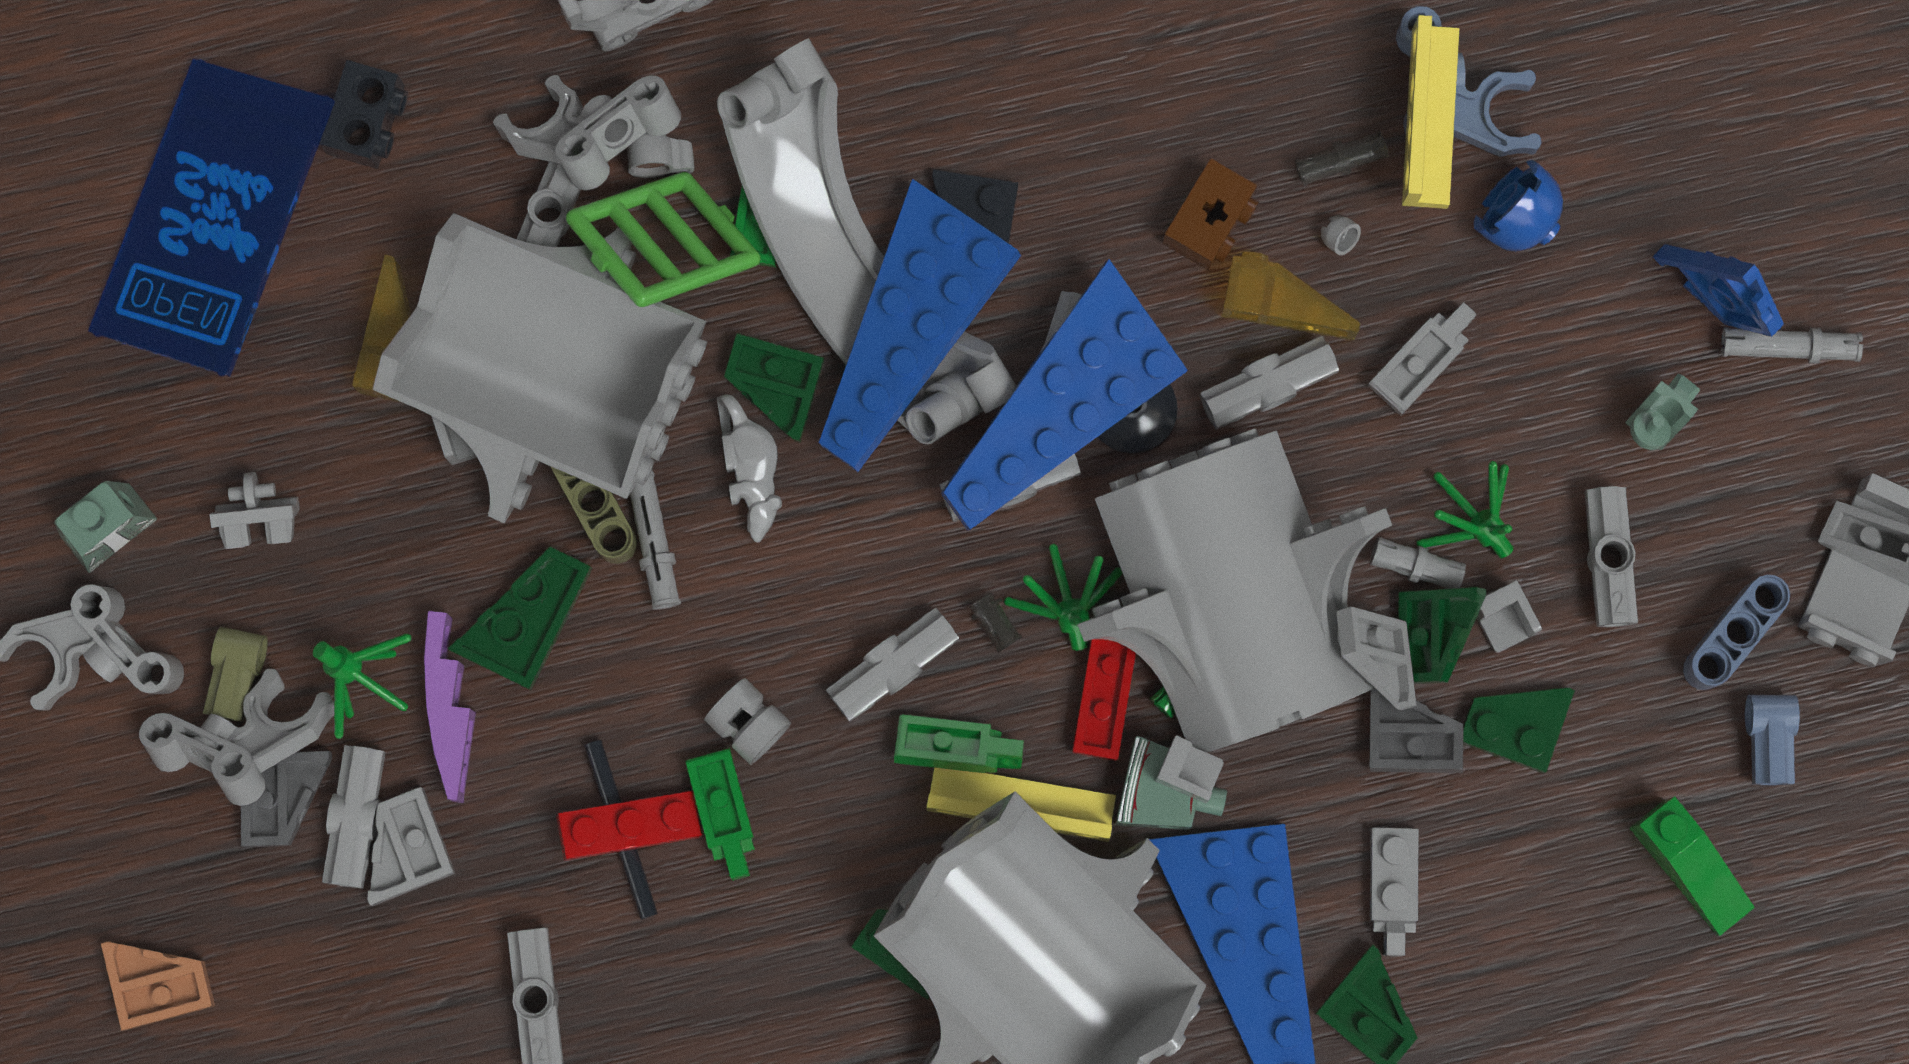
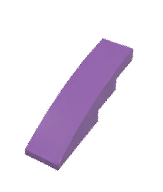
M428 611L424 665L426 708L433 750L447 798L453 802L463 803L476 712L470 708L458 707L464 665L457 660L447 659L453 618L447 613Z

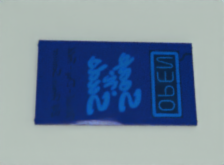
M193 59L88 332L96 337H105L215 372L219 376L231 377L335 101L327 95L321 96L206 63L204 60Z

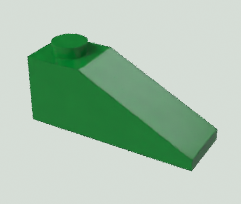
M1675 796L1663 800L1629 828L1717 936H1721L1755 908L1706 833Z

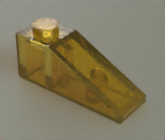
M1243 252L1242 257L1233 255L1221 317L1355 340L1359 333L1360 322L1279 263L1269 262V256L1257 252Z
M384 256L352 386L360 394L400 402L372 390L382 353L412 314L401 266L393 256Z

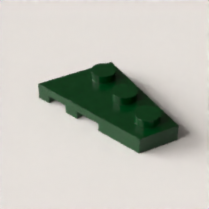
M549 547L511 585V588L491 608H488L477 619L478 621L461 638H458L448 650L531 691L593 568Z

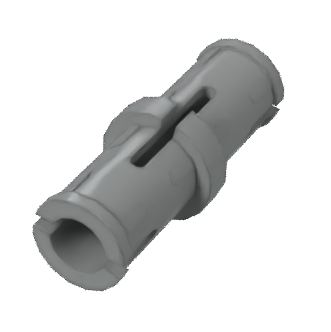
M1382 537L1377 538L1370 557V565L1408 576V581L1417 583L1419 580L1447 589L1460 588L1466 568L1465 563L1448 560L1428 553V548L1418 546L1415 549L1394 543Z

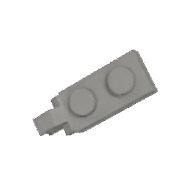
M1463 302L1447 320L1440 313L1433 319L1430 318L1371 380L1368 386L1402 416L1462 352L1463 346L1469 340L1461 332L1473 321L1477 314Z
M1371 828L1370 921H1373V932H1383V956H1405V934L1416 933V922L1418 921L1419 829Z

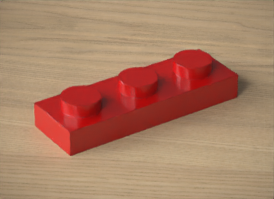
M1106 639L1091 640L1073 754L1118 761L1136 656L1134 651L1118 642Z
M693 791L563 812L556 815L564 861L696 839L702 836Z

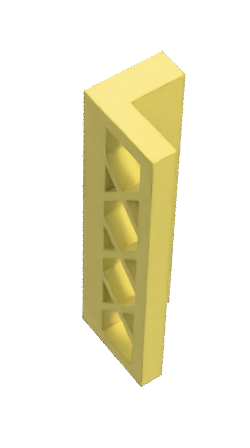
M1418 15L1412 29L1402 206L1447 209L1450 205L1459 28L1432 26V16Z
M934 768L927 811L973 819L987 808L1016 791L1056 833L1106 842L1110 839L1116 795L988 773Z

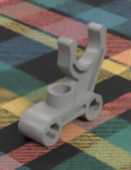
M558 0L570 29L593 31L603 51L620 48L632 41L638 35V32L681 11H695L713 1L656 0L653 3L645 4L639 2V0Z
M553 75L545 81V85L552 98L559 102V107L546 123L535 128L521 129L513 125L507 114L498 115L493 123L502 139L508 141L513 146L517 155L562 164L576 188L590 190L600 186L607 179L610 173V167L607 163L609 160L645 133L652 136H661L673 131L681 120V112L665 82L658 76H646L637 80L613 99L607 95L596 96L583 108L576 92L563 84L558 75Z
M93 584L85 585L73 595L71 610L15 624L0 640V662L8 661L15 649L28 641H38L51 652L55 664L53 679L46 689L31 697V705L36 710H50L60 697L75 688L80 672L79 657L82 654L94 671L106 681L113 682L123 672L136 688L149 694L172 693L180 687L184 678V669L179 659L166 653H145L122 627L119 621L125 611L124 599L117 590L110 587ZM101 595L103 600L100 602L99 607L102 613L96 617L93 613L97 608L94 600L97 596ZM154 665H160L164 669V676L161 682L152 680L151 671Z
M271 668L263 672L259 682L244 698L243 712L247 719L244 726L235 727L221 716L210 714L199 728L171 714L159 713L143 722L139 730V738L152 761L161 771H177L191 762L213 773L226 798L232 804L239 806L249 805L257 801L265 790V780L261 774L263 771L319 739L327 722L334 716V701L330 694L321 692L316 695L311 709L302 717L294 721L282 723L269 719L267 714L272 700L285 688L278 672Z

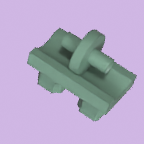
M1677 374L1669 385L1661 381L1625 422L1630 426L1633 440L1644 449L1662 450L1697 412L1698 408L1691 404L1700 389L1681 374Z

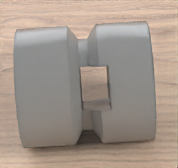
M744 678L735 684L715 704L704 720L722 738L731 736L733 738L732 748L752 765L780 739L790 727L791 722L774 705L764 706L762 704L764 696ZM747 712L752 718L743 726L742 722L738 719Z

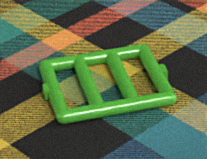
M680 172L580 206L566 214L568 225L593 253L591 262L601 273L608 271L638 307L655 304L756 267L760 262L759 253L733 224L735 216L725 205L719 207L688 172ZM682 191L736 255L718 261L664 197ZM646 203L700 268L681 274L628 209ZM609 216L663 281L644 287L591 222Z

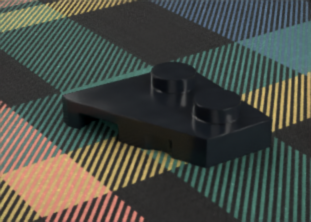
M933 169L932 181L940 198L1009 244L1018 182Z

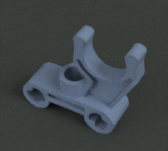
M1418 6L1411 8L1401 20L1396 34V41L1400 50L1408 56H1411L1412 31H1409L1408 27L1415 24L1418 15L1432 16V26L1442 27L1437 13L1428 7ZM1458 53L1453 137L1499 157L1518 153L1535 154L1541 145V138L1538 134L1532 133L1523 137L1507 136L1495 127L1489 114L1490 101L1493 97L1502 91L1510 89L1529 91L1536 81L1535 73L1532 70L1517 73L1496 71L1484 79L1476 91L1470 92L1465 87L1464 57L1462 53ZM1407 112L1403 121L1405 133L1407 127Z

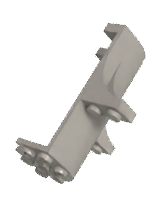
M453 213L436 235L417 308L382 353L372 390L434 416L453 429L469 445L481 463L487 477L490 492L488 516L502 523L506 522L514 508L522 510L532 488V485L526 483L528 475H533L539 461L627 499L636 483L643 486L646 483L654 465L653 459L660 460L669 440V435L665 434L664 431L667 425L671 426L681 401L685 402L695 382V376L690 375L692 367L698 366L707 346V341L701 339L706 321L662 302L646 307L636 306L608 271L601 273L591 262L593 253L586 245L550 247L527 243ZM617 227L613 233L604 239L631 270L636 253L630 250L632 243L620 228Z
M1255 428L1218 441L1198 450L1197 454L1194 451L1170 460L1172 469L1169 462L1165 461L1137 473L1139 481H1137L1135 474L1111 482L1109 485L1112 492L1095 498L1130 594L1120 598L1123 604L1122 607L1119 600L1116 599L1093 608L1095 618L1078 624L1084 642L1093 639L1115 641L1138 654L1151 667L1163 684L1175 710L1186 740L1193 742L1192 747L1207 753L1276 730L1280 726L1293 721L1302 720L1374 688L1341 656V648L1337 640L1338 622L1336 611L1348 608L1347 592L1349 578L1361 549L1377 533L1392 526L1388 512L1384 508L1368 514L1366 507L1363 506L1339 515L1342 524L1335 527L1332 526L1330 519L1312 525L1277 431L1259 436Z
M1016 791L967 822L941 845L944 850L929 865L923 863L897 895L873 935L920 982L930 996L938 1013L941 1039L933 1044L923 1064H971L976 1060L984 1062L992 1055L1002 1064H1150L1152 1060L1161 1055L1166 1057L1173 1055L1184 1044L1186 1040L1184 1032L1189 1022L1200 1010L1198 1002L1206 987V984L1133 911L1139 903L1137 895L1141 887L1153 875L1151 867L1160 850L1146 838L1116 856L1115 859H1102L1088 855L1060 837Z

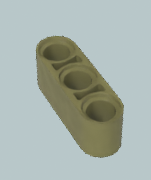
M551 467L594 548L601 557L614 564L627 562L633 557L637 549V539L613 493ZM591 491H600L605 495V503L602 508L595 512L583 510L582 500L584 496ZM613 530H621L627 536L624 547L615 552L604 549L603 539L606 534Z

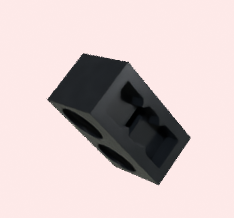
M346 60L319 143L327 155L375 169L379 168L382 158L387 159L394 143V133L390 132L395 115L400 117L403 114L408 98V91L404 90L405 85L398 74ZM372 87L384 89V94L378 102L372 104L363 102V96L368 89ZM365 128L370 130V137L366 143L359 146L349 143L350 136L357 129Z

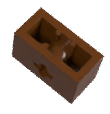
M1210 158L1166 231L1163 244L1208 271L1215 260L1224 263L1236 242V239L1230 237L1238 222L1246 225L1259 204L1258 201L1253 199L1257 185ZM1214 209L1222 212L1220 220L1217 219L1213 225L1205 222L1207 214H1211Z

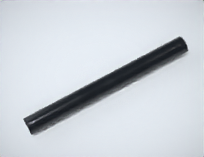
M602 740L584 745L603 806L622 803ZM637 849L620 851L619 855L640 920L657 915L658 912Z

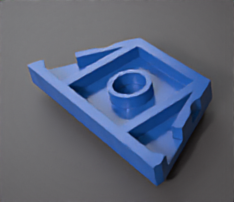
M1664 244L1653 255V258L1662 267L1669 265L1679 268L1688 279L1683 287L1700 300L1724 325L1770 337L1784 325L1763 277L1755 264L1739 261L1732 256L1725 258L1716 256L1709 251L1703 253Z

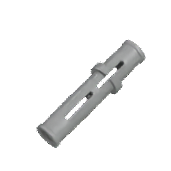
M1724 327L1721 345L1725 346L1722 347L1721 354L1723 357L1747 356L1807 359L1810 364H1818L1821 359L1860 362L1863 344H1859V342L1863 341L1862 333L1857 332L1855 334L1822 332L1821 328L1811 327L1809 332L1777 331L1770 337L1743 329Z
M651 471L644 486L636 483L630 493L643 556L639 560L641 571H646L652 599V609L660 610L680 605L681 601L678 597L672 568L676 564L674 553H669L654 481L655 476L654 472Z

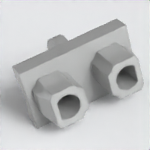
M250 472L244 473L243 486L228 488L230 501L245 500V502L217 505L215 512L209 514L211 528L219 527L225 549L249 546L252 543L250 523L264 522L267 544L291 542L294 538V517L299 512L300 507L298 497L261 500L264 497L276 496L275 484H259L256 473Z

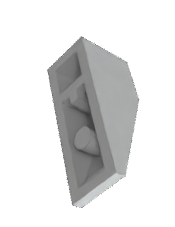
M1836 501L1818 542L1825 547L1909 585V525Z

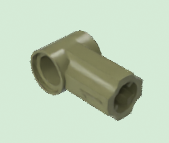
M220 627L218 629L211 652V665L214 669L203 714H215L227 720L244 723V698L252 690L254 678L260 674L263 668L268 646L267 636L227 627Z

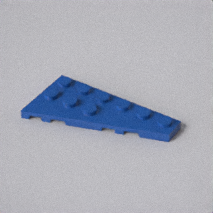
M914 179L910 183L819 444L857 472H859L1021 257L1016 248Z
M1110 259L1104 262L1094 280L1077 300L1069 315L1050 338L1014 389L1015 391L996 414L988 429L975 447L971 449L942 490L941 495L966 530L975 527L1188 371Z
M1285 824L1149 839L1160 850L1156 859L1165 876V880L1177 901L1190 933L1220 992L1233 1024L1245 1045L1252 1064H1315Z

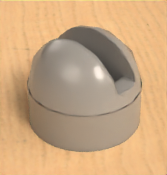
M1341 215L1332 216L1328 219L1330 223L1327 228L1322 226L1321 238L1323 243L1337 255H1345L1357 244L1361 235V228L1348 217Z

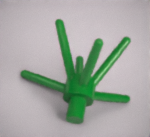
M1495 461L1489 462V509L1477 512L1440 472H1435L1433 475L1434 479L1471 518V521L1469 522L1442 510H1436L1434 516L1437 519L1465 531L1421 539L1417 541V547L1422 546L1426 548L1477 539L1483 547L1491 546L1499 558H1505L1510 555L1514 547L1505 534L1512 531V526L1505 524L1500 518V509L1509 472L1508 465H1501L1498 474L1497 463Z
M1051 544L1049 551L1063 601L1058 604L1031 576L1025 575L1023 582L1047 607L1010 597L1004 599V604L1022 611L1058 620L1060 631L1068 633L1072 650H1083L1089 646V642H1084L1078 624L1090 620L1088 611L1109 590L1123 572L1121 567L1115 568L1094 591L1103 563V558L1099 555L1096 556L1081 599L1072 598L1058 546Z
M406 633L356 652H352L341 645L333 648L324 641L319 642L314 647L313 656L323 663L324 672L334 679V736L337 739H341L344 735V713L347 718L354 716L346 684L354 680L399 710L406 711L408 709L407 703L362 673L361 670L362 661L396 657L397 653L393 648L410 642L412 638L410 634Z

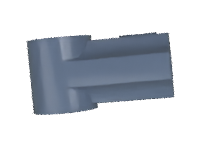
M1796 695L1747 696L1745 726L1747 734L1751 736L1752 785L1795 784L1794 736L1798 733L1800 722L1799 702Z

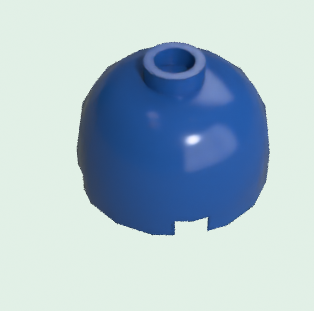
M1533 160L1526 161L1530 168L1524 172L1517 166L1509 171L1482 202V205L1485 207H1490L1483 220L1477 215L1474 219V229L1488 241L1505 250L1517 252L1530 249L1538 243L1545 245L1556 236L1560 229L1558 220L1562 214L1563 196L1559 184L1548 171Z

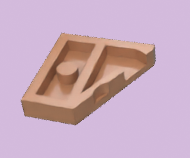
M113 942L101 943L121 1030L126 1031L215 1006L205 961Z

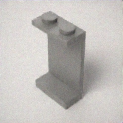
M1874 473L1861 480L1851 506L1909 525V489ZM1831 549L1798 627L1808 631L1807 638L1819 645L1833 648L1834 644L1850 650L1849 657L1861 664L1875 667L1877 663L1880 665L1892 661L1896 654V651L1890 648L1909 606V585Z

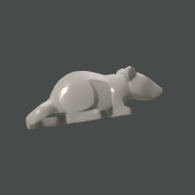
M725 394L717 397L726 469L727 472L735 471L736 483H729L732 505L738 504L741 498L745 500L748 506L747 530L751 538L759 543L771 528L777 510L782 507L781 498L774 495L775 486L773 478L778 460L777 446L773 436L763 426L749 420L741 405L732 395ZM730 415L733 422V432L731 431Z

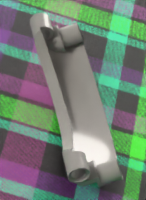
M807 38L774 58L775 63L759 70L748 79L722 92L718 97L717 107L742 186L761 232L782 274L800 304L832 349L846 365L884 256L874 243L861 219L845 176L837 132V85L810 39ZM964 331L899 417L898 421L920 443L931 444L981 412L988 413L1006 403L1015 391L1016 384L993 346Z

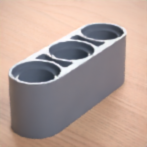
M1776 575L1760 576L1740 591L1687 657L1683 673L1685 679L1692 687L1698 690H1709L1723 684L1732 676L1786 609L1790 601V591L1783 579ZM1757 587H1765L1773 593L1774 605L1772 609H1765L1757 603L1755 598ZM1730 621L1738 622L1745 628L1746 639L1743 644H1736L1728 637L1727 626ZM1702 656H1708L1717 663L1718 674L1715 679H1707L1700 673L1698 662Z

